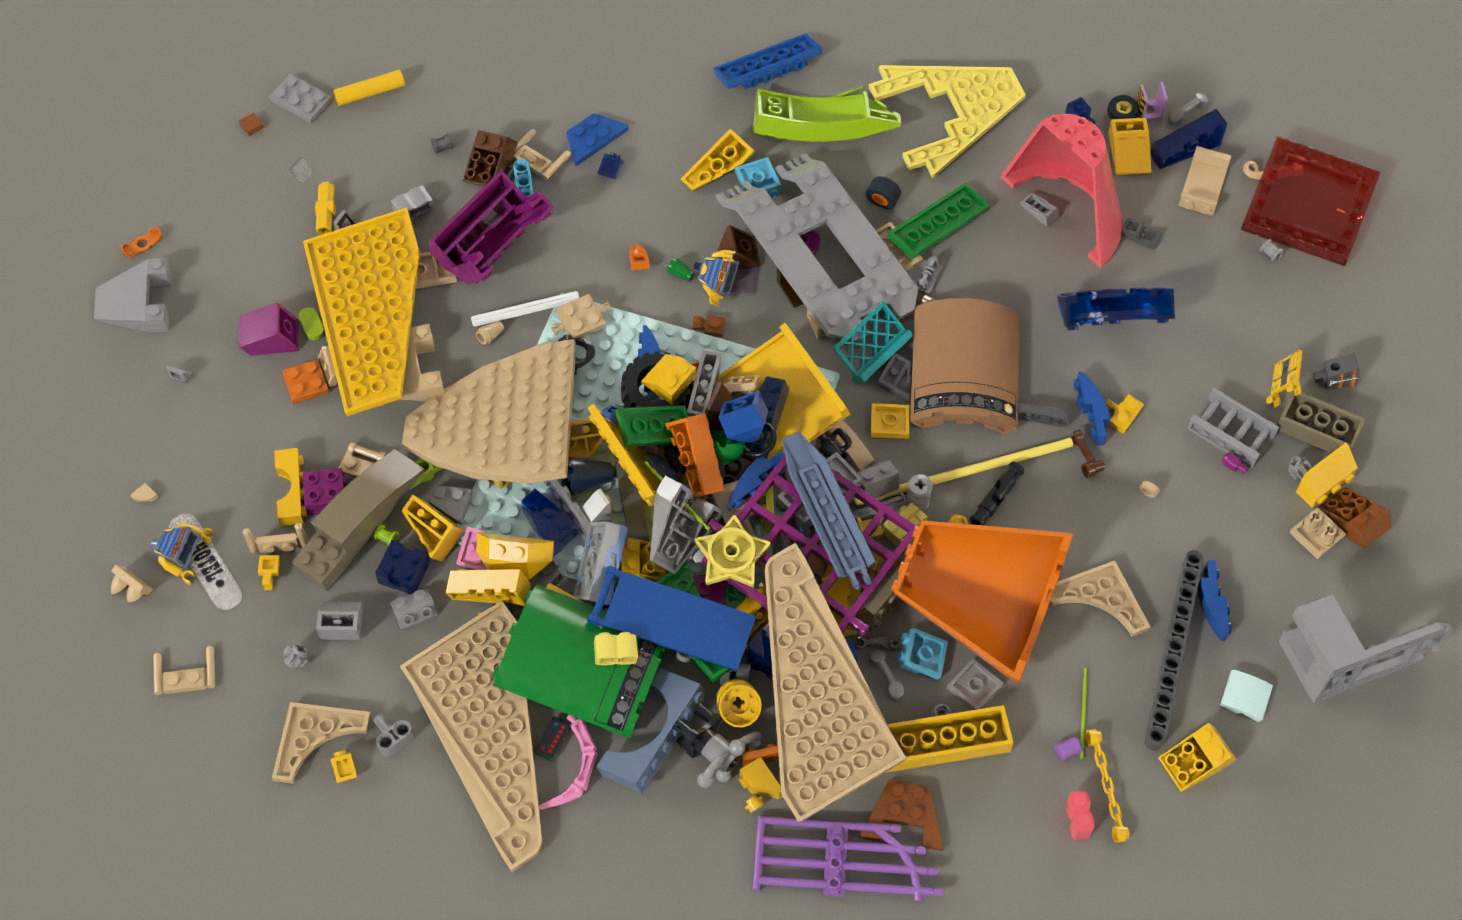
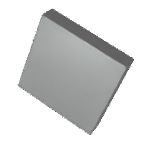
M972 658L947 685L946 689L972 710L983 709L1003 687L1004 683Z

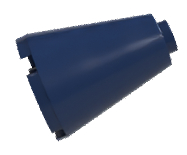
M569 457L567 478H562V480L565 479V486L572 496L612 482L614 477H616V468L612 466L611 462Z

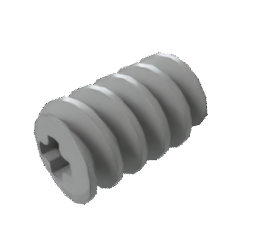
M921 474L912 476L908 483L906 495L907 506L913 503L922 512L926 511L930 505L933 488L932 481L927 476Z

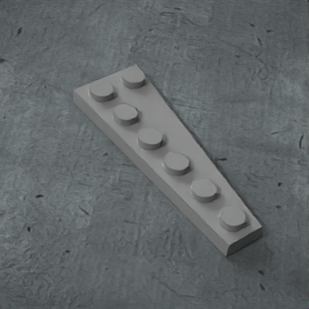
M560 479L543 481L546 487H551L554 499L556 501L560 500L562 503L561 507L564 513L571 516V522L575 529H580L583 533L581 536L586 543L590 522L577 502L571 501L572 496L566 486L562 488Z

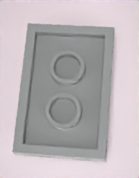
M290 73L269 95V100L305 121L312 123L332 102V96Z

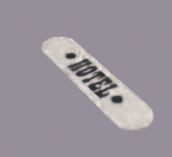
M180 514L169 525V528H173L186 523L203 530L196 517L191 514ZM201 536L189 564L214 605L222 610L232 609L240 603L242 591L213 544L205 543Z

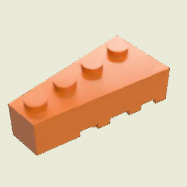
M706 413L665 423L667 430L671 429L674 436L671 438L673 445H677L681 455L678 457L680 463L687 469L685 475L693 496L699 497L723 491V479L720 475L718 459L715 455L714 442L711 438Z

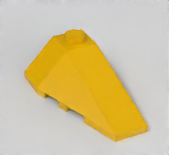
M729 129L681 178V181L692 191H695L735 169V167L742 165L755 151L733 130Z

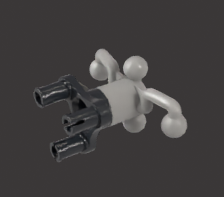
M700 703L695 708L694 713L707 723L699 729H693L683 719L679 718L675 722L677 725L673 724L672 729L681 735L676 742L687 751L686 754L691 758L703 755L711 762L705 772L700 773L697 778L700 787L709 788L713 784L714 779L712 775L715 771L718 781L725 783L731 779V769L737 764L740 755L745 751V745L747 744L749 749H760L762 747V734L759 731H754L729 743L720 735L723 718L718 713H713L703 703Z

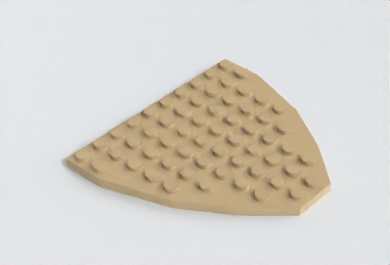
M575 339L534 346L485 365L444 389L445 394L432 397L406 416L402 439L404 449L435 466L475 479L530 484L567 478L576 358Z

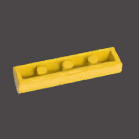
M396 70L337 88L333 91L339 107L404 87L405 82L401 70Z

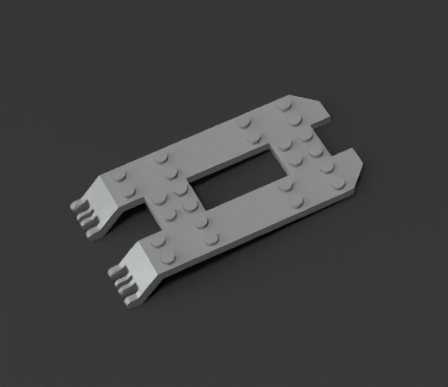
M804 153L800 155V161L803 164L797 158H793L785 163L788 171L785 170L783 165L776 166L775 171L781 179L795 182L804 193L779 206L775 204L766 190L753 187L749 181L741 183V187L745 192L741 191L737 185L733 189H727L726 193L730 199L726 198L722 192L716 195L722 207L737 211L828 337L834 339L836 337H845L883 301L898 320L914 312L918 286L824 162L810 159ZM825 223L865 275V277L841 289L837 288L800 238L801 235ZM861 333L854 334V343L861 340Z

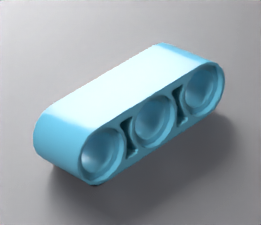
M524 159L517 160L513 165L516 187L526 197L533 194L530 166Z

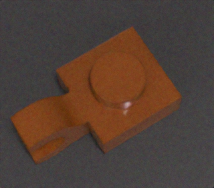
M707 315L705 320L700 316H694L692 328L705 330L704 334L723 337L725 318Z

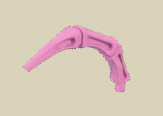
M571 715L567 717V720L572 723L571 729L579 741L582 752L580 772L574 779V783L570 784L565 792L540 804L539 810L573 801L583 796V792L587 791L598 753L584 720Z

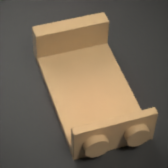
M1197 146L1178 206L1203 214L1213 215L1231 155Z

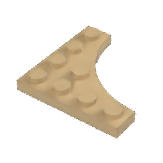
M1115 561L1057 582L1050 601L1051 607L1064 603L1088 604L1114 616L1123 624L1131 637L1150 630L1146 617Z
M290 702L272 780L293 784L302 763L320 745L343 735L367 734L371 713Z

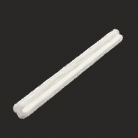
M577 291L474 315L471 317L473 326L476 327L546 310L572 302L579 298V294Z

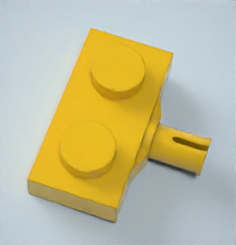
M1129 394L1119 405L1108 399L1106 405L1114 411L1109 425L1124 434L1144 404Z

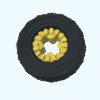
M1118 95L1109 102L1107 113L1111 120L1137 118L1139 105L1134 98L1128 95Z

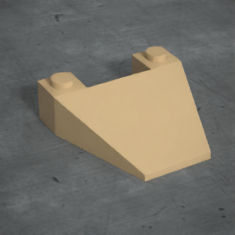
M430 324L411 327L403 393L400 400L428 401L434 396L445 394L440 370L424 374L420 372L417 355L435 351Z

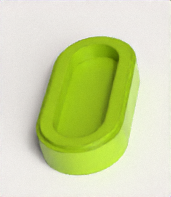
M311 307L302 309L299 312V320L307 338L313 341L321 339L325 331L317 311Z

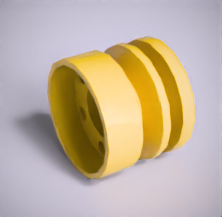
M744 679L726 681L720 686L716 694V705L721 717L733 727L749 726L757 720L761 713L762 703L760 696L752 684ZM736 697H740L741 701H739V705H736L735 702H733L736 701Z

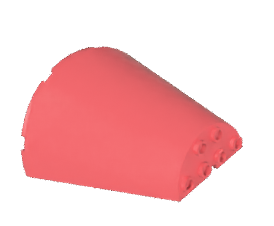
M1073 114L1052 115L1040 122L1001 174V179L1013 189L1024 182L1031 181L1033 177L1041 176L1043 179L1057 180L1065 178L1089 194L1094 200L1097 245L1089 252L1088 257L1097 266L1102 268L1114 255L1120 243L1123 226L1105 139L1099 128L1084 117Z

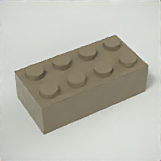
M1293 390L1277 426L1279 427L1278 431L1332 453L1345 442L1352 451L1366 419L1302 392L1294 396Z
M906 551L855 617L858 620L861 619L864 624H868L871 632L876 626H881L885 620L884 616L888 612L891 613L897 605L896 602L899 597L894 594V591H891L894 580L898 578L901 562H905Z

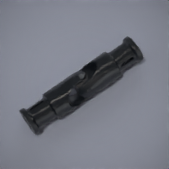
M1016 462L1009 463V468L1000 475L993 488L978 505L976 513L969 517L972 525L985 526L987 519L993 516L1005 499L1006 494L1016 485L1018 477L1024 474V468Z

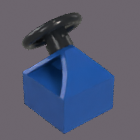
M760 391L723 403L719 420L725 434L729 439L745 442L744 453L753 458L763 457L770 453L776 444V431L770 423L765 422L768 409ZM763 427L769 430L771 438L763 436ZM762 443L768 444L762 451H752L757 445Z

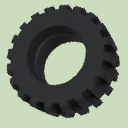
M654 351V354H649V352L643 353V357L637 356L634 358L633 364L629 363L626 366V371L622 374L621 400L624 403V408L685 406L686 410H688L694 381L689 384L672 405L665 400L653 401L647 399L639 391V387L642 385L641 381L665 354H660V351Z

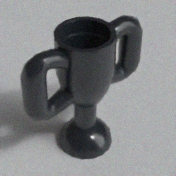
M836 428L830 437H827L824 433L818 437L821 441V446L817 450L820 453L823 452L826 458L838 452L845 459L847 456L846 451L851 447L852 440L844 429ZM837 435L844 441V446H841L835 440Z

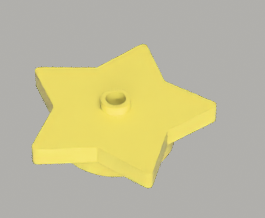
M735 515L716 534L695 538L696 545L708 560L706 571L707 585L733 579L754 587L755 563L771 547L769 541L749 535Z

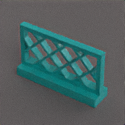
M883 301L832 349L853 375L852 380L855 384L865 382L913 334L910 330H905ZM881 308L886 313L885 320L878 319V311ZM868 321L874 322L873 332L866 331V323ZM878 322L885 323V333L878 332ZM890 324H894L899 330L896 334H889ZM855 333H861V343L853 342ZM866 334L873 335V345L865 344ZM877 335L885 336V344L883 346L877 345ZM843 344L849 345V355H844L839 349ZM853 346H861L860 356H853ZM865 347L873 348L870 358L865 357ZM853 359H860V368L857 371L852 366Z

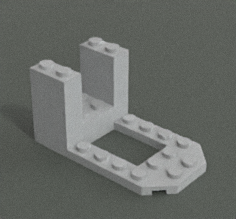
M1332 594L1326 597L1322 595L1308 604L1303 602L1296 606L1292 617L1298 628H1288L1283 631L1278 642L1313 703H1316L1421 662L1426 658L1424 654L1430 650L1436 652L1444 646L1453 633V629L1450 624L1437 622L1432 625L1426 623L1416 631L1408 630L1398 638L1390 637L1384 640L1382 644L1377 646L1372 644L1364 649ZM1405 650L1400 656L1395 657V655H1392ZM1389 656V657L1386 658V659L1384 660V662H1382V663H1379V664H1378L1377 662H1374V661H1377V660H1379V659H1382V658H1385V657ZM1371 663L1366 669L1361 670L1364 665Z

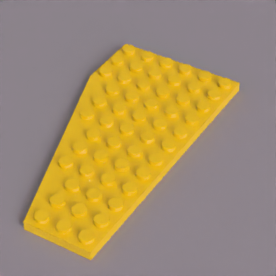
M407 207L303 241L344 411L347 416L402 399L420 258L419 246Z

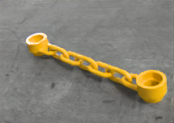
M1096 729L1086 730V743L1088 746H1094V757L1102 774V786L1109 799V811L1116 826L1112 827L1113 840L1115 843L1125 842L1126 839H1129V830L1122 825V813L1119 804L1115 800V788L1106 768V756L1101 751L1102 734ZM1102 754L1104 763L1100 764L1098 757ZM1109 780L1111 788L1107 790L1105 782ZM1116 806L1118 814L1114 816L1112 808Z

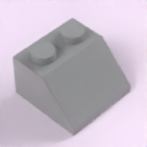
M882 461L856 472L862 478L860 488L874 498L899 489V472L890 461Z

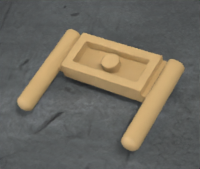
M531 129L518 142L513 159L514 161L526 160L529 163L530 171L547 180L571 156V152L566 150L552 163L551 160L526 146L536 135V131Z
M301 523L295 524L296 533L256 537V540H254L249 528L243 530L249 550L253 554L257 553V551L265 554H270L274 551L289 552L299 549V546L304 548L308 543Z
M213 646L206 647L205 669L203 667L164 672L162 674V655L160 653L153 655L155 695L215 688Z

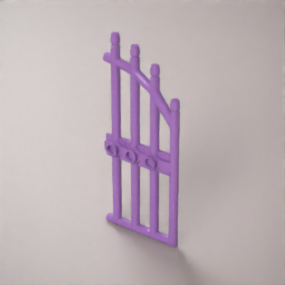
M758 815L753 891H761V885L823 889V895L829 897H844L845 890L914 895V901L917 903L923 902V896L934 895L940 897L944 894V889L921 887L919 875H938V868H927L914 864L909 854H926V847L902 845L888 833H899L901 831L900 825L806 819L798 823L796 818ZM768 824L827 828L826 840L765 836V827ZM848 830L874 831L888 844L847 841ZM764 844L826 848L825 860L763 856ZM847 850L899 853L905 865L847 862ZM765 864L824 868V880L762 876V866ZM846 870L910 874L913 886L845 882Z

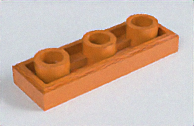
M769 744L763 749L756 750V748H750L745 750L741 758L742 766L745 767L759 757L762 758L764 763L779 760L778 745Z

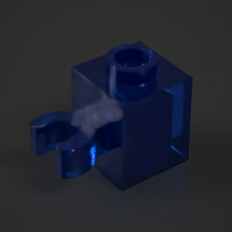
M1082 97L1067 104L1065 114L1084 117L1095 124V120L1090 117L1092 108Z

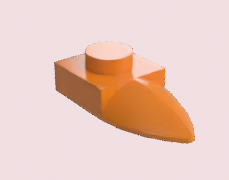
M634 243L629 250L631 270L641 271L649 269L650 263L646 250L638 243Z

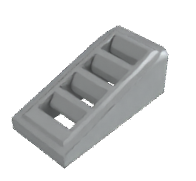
M1033 192L1020 202L1024 209L1047 227L1059 218V208Z

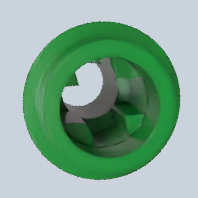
M673 257L666 268L669 274L688 282L694 275V272L679 258L675 259Z

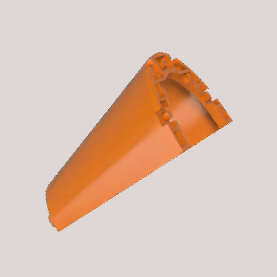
M922 520L920 527L916 526L912 535L915 538L913 544L909 543L907 547L905 562H901L898 578L894 580L891 591H894L897 597L1010 680L1019 684L1045 618L1074 534Z

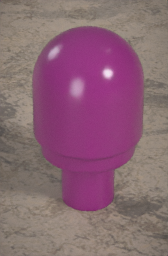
M1226 453L1222 458L1223 465L1236 472L1239 470L1245 474L1248 469L1246 465L1242 464L1243 460L1233 453Z

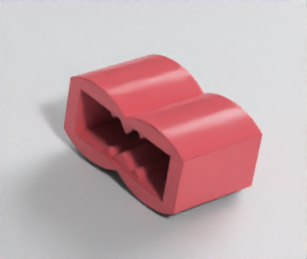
M1086 791L1071 792L1066 803V812L1071 820L1070 833L1074 840L1089 839L1094 829V818L1089 811L1090 798Z

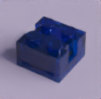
M391 540L375 572L378 584L407 594L417 591L430 564L428 552L417 548L411 551L404 548L402 543Z

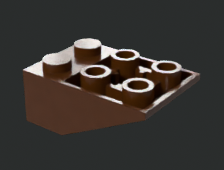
M478 130L462 181L485 186L501 169L505 172L513 160L518 142L507 136Z

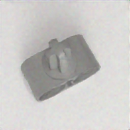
M383 714L377 715L373 720L382 732L377 737L376 744L380 754L385 757L393 756L414 738L411 724L406 720H399L392 725ZM402 730H408L404 735L399 734ZM391 742L389 747H382L384 743Z

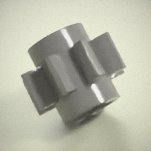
M1297 456L1290 460L1288 464L1290 468L1287 470L1294 480L1298 477L1302 480L1304 474L1313 466L1306 456L1303 458Z
M299 643L293 646L288 644L283 651L284 662L291 668L303 667L308 661L307 649Z

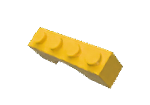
M298 448L274 450L275 468L278 476L291 482L288 494L277 501L279 524L281 527L295 526L296 523L303 525L304 517H307L305 505H303L304 488H302L304 471L301 472V466H304V457L299 454Z

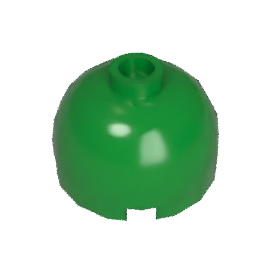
M724 429L710 432L714 442L715 455L719 463L730 464V462L741 457L745 449V442L727 438Z

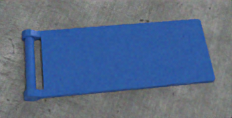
M612 566L607 567L605 572L607 575L592 614H589L587 619L589 623L621 633L629 632L636 635V638L735 671L738 670L756 618L755 615L620 571ZM614 577H618L620 579L605 619H602L599 616Z

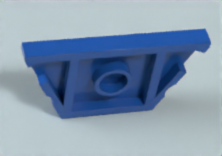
M593 113L572 127L566 133L575 165H579L627 132L629 126Z

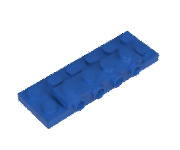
M805 33L719 65L713 69L714 74L728 89L737 87L739 84L745 89L754 88L759 83L770 82L777 76H786L793 70L803 69L807 66V59L822 54V50Z

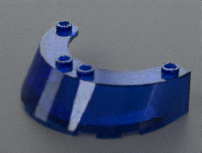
M1116 288L1057 295L1062 321L1067 330H1079V326L1091 323V325H1103V321H1109V324H1119L1120 320H1157V323H1168L1169 319H1175L1174 289L1129 288V292H1126V289Z

